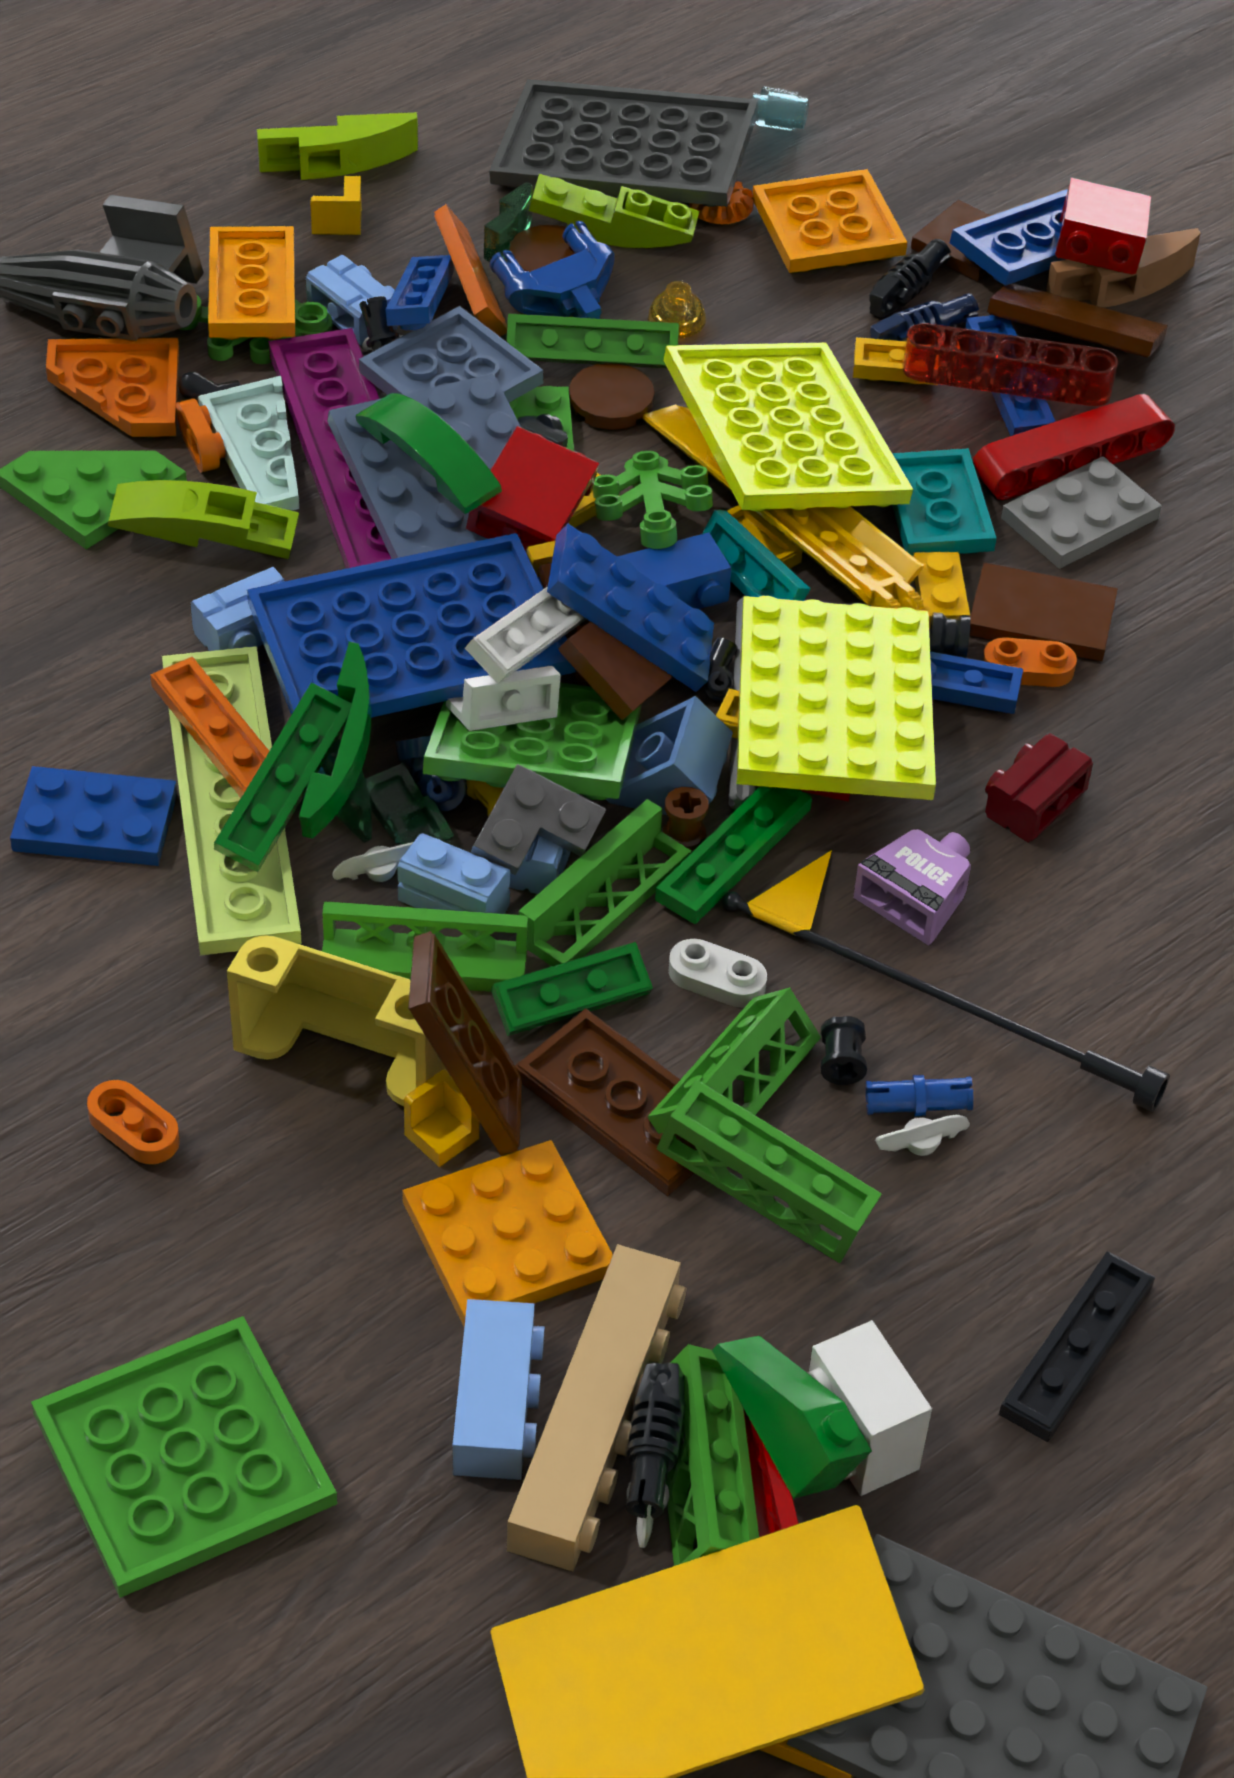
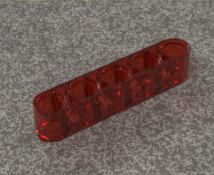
M920 323L909 328L907 332L902 368L907 377L919 382L1085 406H1102L1111 399L1118 359L1112 352L1102 348Z

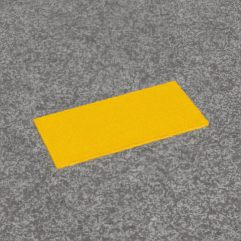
M858 1505L563 1603L491 1629V1637L527 1778H677L919 1696L925 1690L865 1518Z

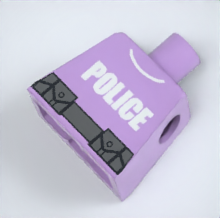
M911 830L858 865L853 898L929 946L965 896L971 864L966 859L970 854V846L966 839L958 833L951 832L939 842L921 830Z

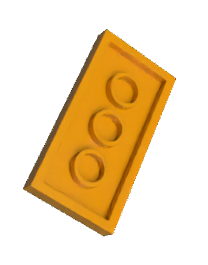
M294 226L210 227L209 338L234 340L240 337H265L268 339L295 337Z

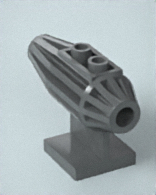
M110 195L103 204L112 237L99 253L77 249L0 257L1 299L59 322L65 330L137 341L138 338L155 337L189 326L197 310L196 291L189 283L197 284L204 274L184 205Z

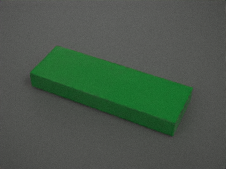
M636 942L498 982L491 987L507 1036L577 1016L585 1008L589 1011L597 1010L650 994L653 990Z

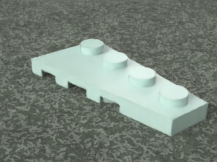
M281 376L198 396L199 406L206 405L209 411L212 432H219L225 447V460L239 487L257 492L255 502L291 511L299 509V495Z

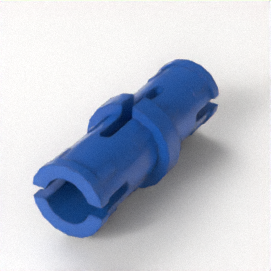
M922 1074L913 1075L912 1080L865 1082L866 1103H868L866 1105L867 1115H873V1113L914 1112L915 1117L926 1116V1111L973 1110V1088L970 1089L972 1087L971 1076L951 1079H925Z

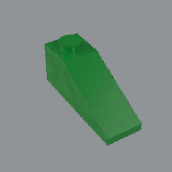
M761 1336L720 1343L712 1349L793 1499L836 1488L872 1452L845 1402Z

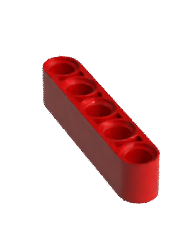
M1140 394L991 442L978 450L972 461L977 476L999 500H1008L1029 493L1102 456L1112 464H1116L1156 451L1167 444L1172 438L1175 424L1149 395Z

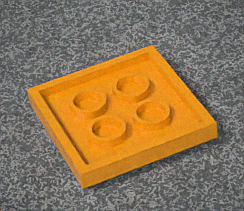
M868 169L753 186L752 199L789 273L806 272L832 266H846L852 263L885 260L906 255L907 240Z
M552 1140L402 1190L403 1204L464 1327L467 1299L537 1303L604 1279L613 1256Z

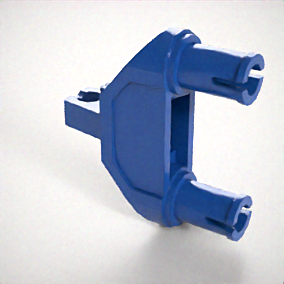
M576 221V226L581 232L579 233L573 223L566 227L562 236L565 243L570 246L575 254L531 272H526L510 250H503V255L508 261L506 262L500 252L492 257L489 266L505 286L504 291L507 301L512 307L523 314L569 317L572 315L577 318L600 319L601 307L598 302H600L599 299L612 273L615 259L614 252L607 244L597 242L584 222Z

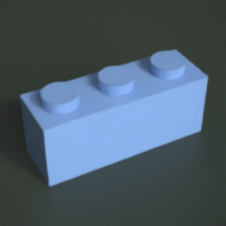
M467 1299L453 1436V1475L521 1480L523 1457L533 1458L535 1454L537 1423H526L527 1408L538 1409L541 1374H530L531 1360H542L545 1329V1326H534L535 1303Z

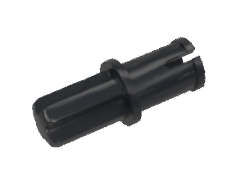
M373 297L367 299V303L366 301L359 303L369 337L366 341L367 347L375 351L400 338L399 333L394 332L393 326H387L386 297Z

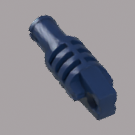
M970 293L943 303L933 300L894 313L892 316L872 325L870 336L871 339L918 343L934 340V338L944 336L950 327L967 322V318L978 317V313L974 311H978L979 307L976 299Z

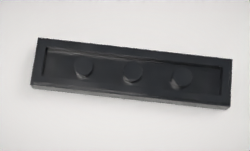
M1107 1251L1002 1402L999 1415L1042 1440L1049 1442L1152 1289L1155 1277Z

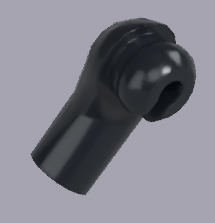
M197 372L183 374L178 382L180 393L188 400L195 398L198 404V396L241 386L238 380L216 384Z
M717 637L711 649L708 682L703 685L708 697L715 701H723L729 688L734 690V679L729 670V665L738 648L735 643L721 637Z

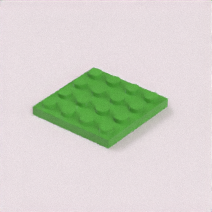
M560 682L557 717L469 731L446 706V701H444L424 755L423 774L436 775L446 781H458L461 779L482 781L490 786L503 788L506 786L516 765L519 764L588 799H619L641 705L622 721L591 686Z
M244 1316L31 1402L37 1423L119 1598L337 1505V1492Z

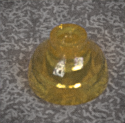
M674 281L669 283L666 289L660 292L652 301L648 312V321L679 323L678 339L687 338L699 333L704 328L706 312L702 301L691 291L689 284L682 281Z

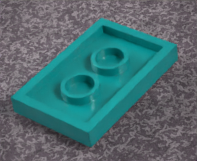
M969 448L892 453L913 488L910 504L892 505L905 551L913 556L914 552H959L960 554L995 550V531Z

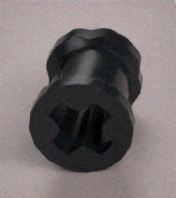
M852 1016L831 1017L824 1021L820 1028L822 1042L825 1044V1057L821 1060L820 1072L823 1078L830 1083L837 1085L857 1083L867 1074V1062L862 1056V1044L866 1040L865 1025L861 1020Z

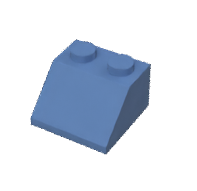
M696 696L638 724L619 799L608 798L606 800L611 804L636 809L646 799H649L663 808L662 814L667 815L665 811V798L668 793L679 787H693L702 791L710 803L717 793V783L722 767L727 760V750L733 732Z

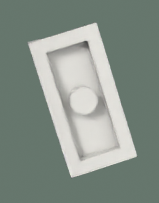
M553 666L515 671L499 684L490 675L464 679L463 697L448 699L446 706L469 731L557 717L561 674Z

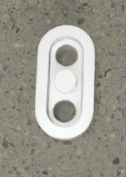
M701 939L683 940L677 943L670 952L669 976L676 985L683 989L739 1008H744L753 997L765 994L767 983L766 969L758 960Z

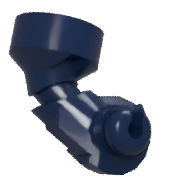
M431 736L395 741L398 761L410 768L413 781L418 780L416 787L421 791V796L433 803L436 810L447 812L457 808L464 801L467 794L466 779L446 781L436 775L423 774L424 755Z

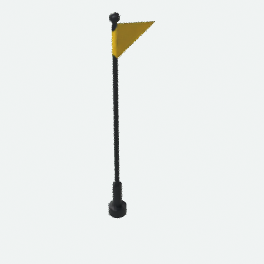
M832 850L749 902L742 901L741 896L734 891L727 892L722 898V904L728 911H743L792 935L810 941L1080 1062V1069L1134 1092L1133 1104L1148 1111H1155L1165 1093L1170 1074L1148 1066L1142 1074L1091 1050H1088L1085 1054L810 931Z

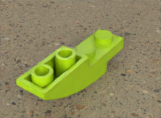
M417 112L337 116V126L257 129L260 172L300 170L301 180L348 175L386 165L418 150Z
M542 174L538 176L528 210L567 223L566 227L573 223L579 233L581 231L576 226V221H582L586 224L597 242L627 248L665 247L691 242L699 214L698 210L689 208L682 203L670 202L651 196L641 190H633L621 186L618 197L614 198L600 191L589 190L567 183L560 178Z
M174 480L136 481L117 484L108 526L197 547L199 538L289 559L299 512L255 502L257 492L231 486Z

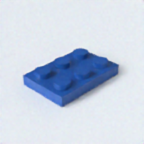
M32 766L10 836L12 851L159 866L178 794L177 783L175 780Z

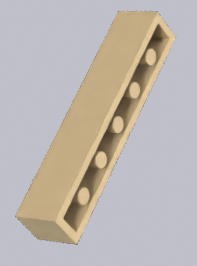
M617 1244L508 1519V1552L574 1572L581 1551L587 1553L592 1551L600 1526V1519L594 1516L599 1502L609 1504L618 1478V1470L612 1469L617 1454L627 1456L626 1451L631 1430L630 1420L647 1364H652V1362L662 1363L670 1338V1331L664 1330L669 1317L678 1319L684 1304L687 1288L679 1285L681 1262Z

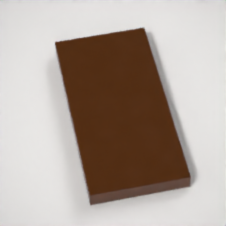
M1014 283L1004 285L990 298L987 310L990 315L1147 358L1163 342L1168 327L1165 324Z
M429 931L414 936L408 1009L499 1154L503 1156L516 1152L520 1146L522 1076L436 935Z
M586 1008L515 1065L522 1076V1084L667 1197L694 1174V1172L656 1149L663 1133L658 1134L648 1119L649 1114L680 1079ZM679 1135L676 1136L677 1140L681 1141L693 1150H697L695 1145L688 1142Z

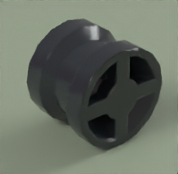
M933 612L929 637L930 652L967 658L971 616L960 615L956 619L946 618L943 613Z

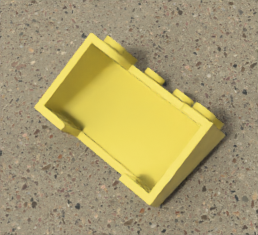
M268 935L254 937L246 941L227 970L234 1051L260 1059L279 1058L292 1048L300 1032L305 1028L395 1058L387 1073L386 1089L391 1099L404 1106V1098L408 1093L441 1070L445 1069L447 1071L408 1009L410 979Z

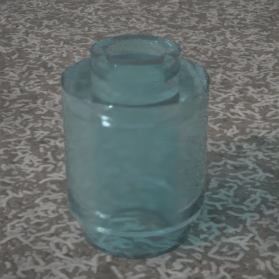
M762 86L760 93H753L752 99H758L756 126L794 132L795 128H805L809 109V97L801 96L798 91Z

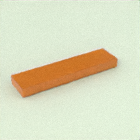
M445 204L434 212V216L473 314L482 324L501 337L507 333V325L468 229Z
M193 656L150 674L153 689L241 798L269 753L267 747Z

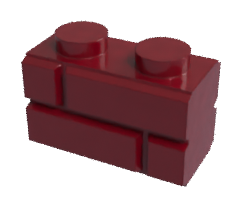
M1051 733L1046 734L1034 746L1030 743L1025 744L1016 755L1014 764L1006 772L998 769L990 777L985 788V793L988 795L985 809L987 818L1003 828L1008 826L1010 832L1028 843L1033 841L1088 789L1093 767L1091 757L1075 747L1070 749L1068 743Z

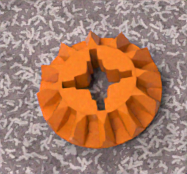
M737 181L735 182L727 207H708L689 203V207L698 210V218L714 224H732L744 220L751 214L754 200L752 199V190L743 188L742 182Z

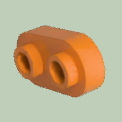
M195 398L177 402L176 414L179 428L199 472L219 469V459L225 458V447L220 433L212 432L211 418L206 405L199 406Z
M997 638L986 645L982 661L1022 668L1023 674L1020 685L1060 687L1068 684L1073 679L1077 657L1069 646L1057 641Z
M110 1080L97 1085L90 1092L87 1099V1108L91 1125L134 1160L144 1164H159L167 1161L177 1152L180 1138L176 1119L135 1086L122 1080ZM113 1112H121V1113H122V1114H120V1115H118V1116H110V1115H109V1114H111V1113H113ZM153 1140L158 1141V1142H154V1143H147V1142L153 1141Z

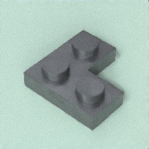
M517 764L475 841L471 853L510 869V873L514 875L518 872L537 834L582 856L606 809Z

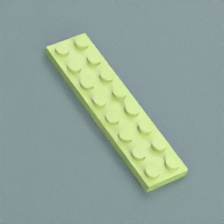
M256 646L162 656L163 669L193 656L270 751L272 743ZM168 707L200 956L239 951L246 941L264 935L302 944L285 828L259 872L214 850L216 838L241 798Z

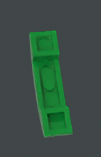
M390 393L355 415L357 423L382 444L391 440L434 476L438 492L465 515L502 492L501 484L472 447L442 418L418 401L402 394Z
M350 641L338 678L337 690L339 697L352 704L332 775L311 773L299 814L302 836L313 839L340 811L358 780L367 754L371 731V701L368 675L359 643Z

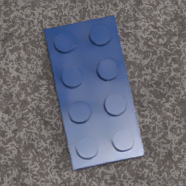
M1068 189L957 227L952 230L949 243L962 252L967 259L975 262L992 275L996 281L1005 286L1050 270L1051 262L1067 260L1056 257L1055 251L1062 227V222H1060L1061 212Z
M567 524L556 535L547 593L697 692L708 682L714 622L709 620L707 615L701 610L692 608L678 599L666 586L655 583L637 571L628 560L618 558L599 545L594 537L587 533H582L570 524Z

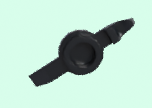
M541 414L539 416H521L517 419L522 428L540 434L547 440L567 448L568 436L563 431L562 423L557 416Z

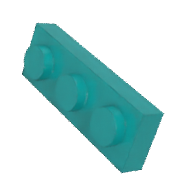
M714 510L702 534L710 533L731 566L730 581L744 595L749 597L772 596L777 599L804 601L811 588L730 513L723 510Z

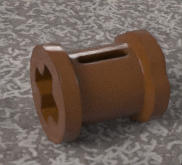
M679 787L669 792L665 798V811L669 816V821L664 824L663 833L689 850L694 851L706 839V827L702 821L708 813L709 800L707 796L699 789L693 787Z

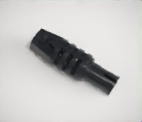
M933 239L919 253L906 255L885 273L869 294L870 314L885 318L895 310L908 304L910 300L932 282L933 273L950 260L951 256L947 255L951 253L949 246L940 239Z
M678 1363L647 1364L634 1401V1413L631 1419L629 1444L626 1451L629 1463L633 1467L626 1510L636 1517L647 1518L648 1505H651L650 1516L652 1518H657L663 1514L667 1473L678 1463L683 1419L685 1416L684 1374Z

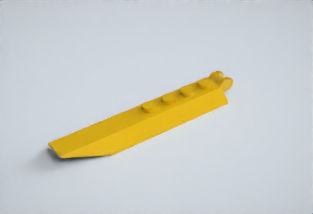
M675 404L643 415V420L695 463L706 467L708 473L732 492L689 408ZM851 506L843 509L815 507L804 510L792 508L766 509L756 512L867 605L895 609L909 607L924 611V600L909 585L923 570L924 565Z

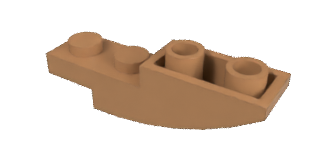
M1198 228L1147 236L1138 270L1134 275L1071 260L1051 262L1046 292L1076 301L1090 299L1093 305L1102 308L1137 300L1170 285L1194 266L1201 233Z

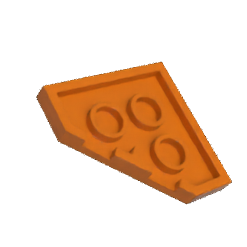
M121 338L48 339L46 359L48 382L131 437L176 436V403L178 400L179 372L178 338H138L137 341Z

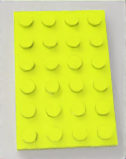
M827 343L666 346L663 361L742 510L759 512L766 509L792 508L804 510L815 507L843 509L849 506L875 505L887 507L890 505L910 504L913 492L912 486Z
M744 596L741 626L736 784L933 800L936 776L928 611H919L909 607L898 609L870 607L861 603L846 605L823 603L819 600L797 601L777 599L772 596Z

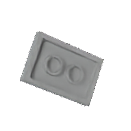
M1102 456L1003 505L1001 519L1057 568L1061 569L1159 519L1162 505Z

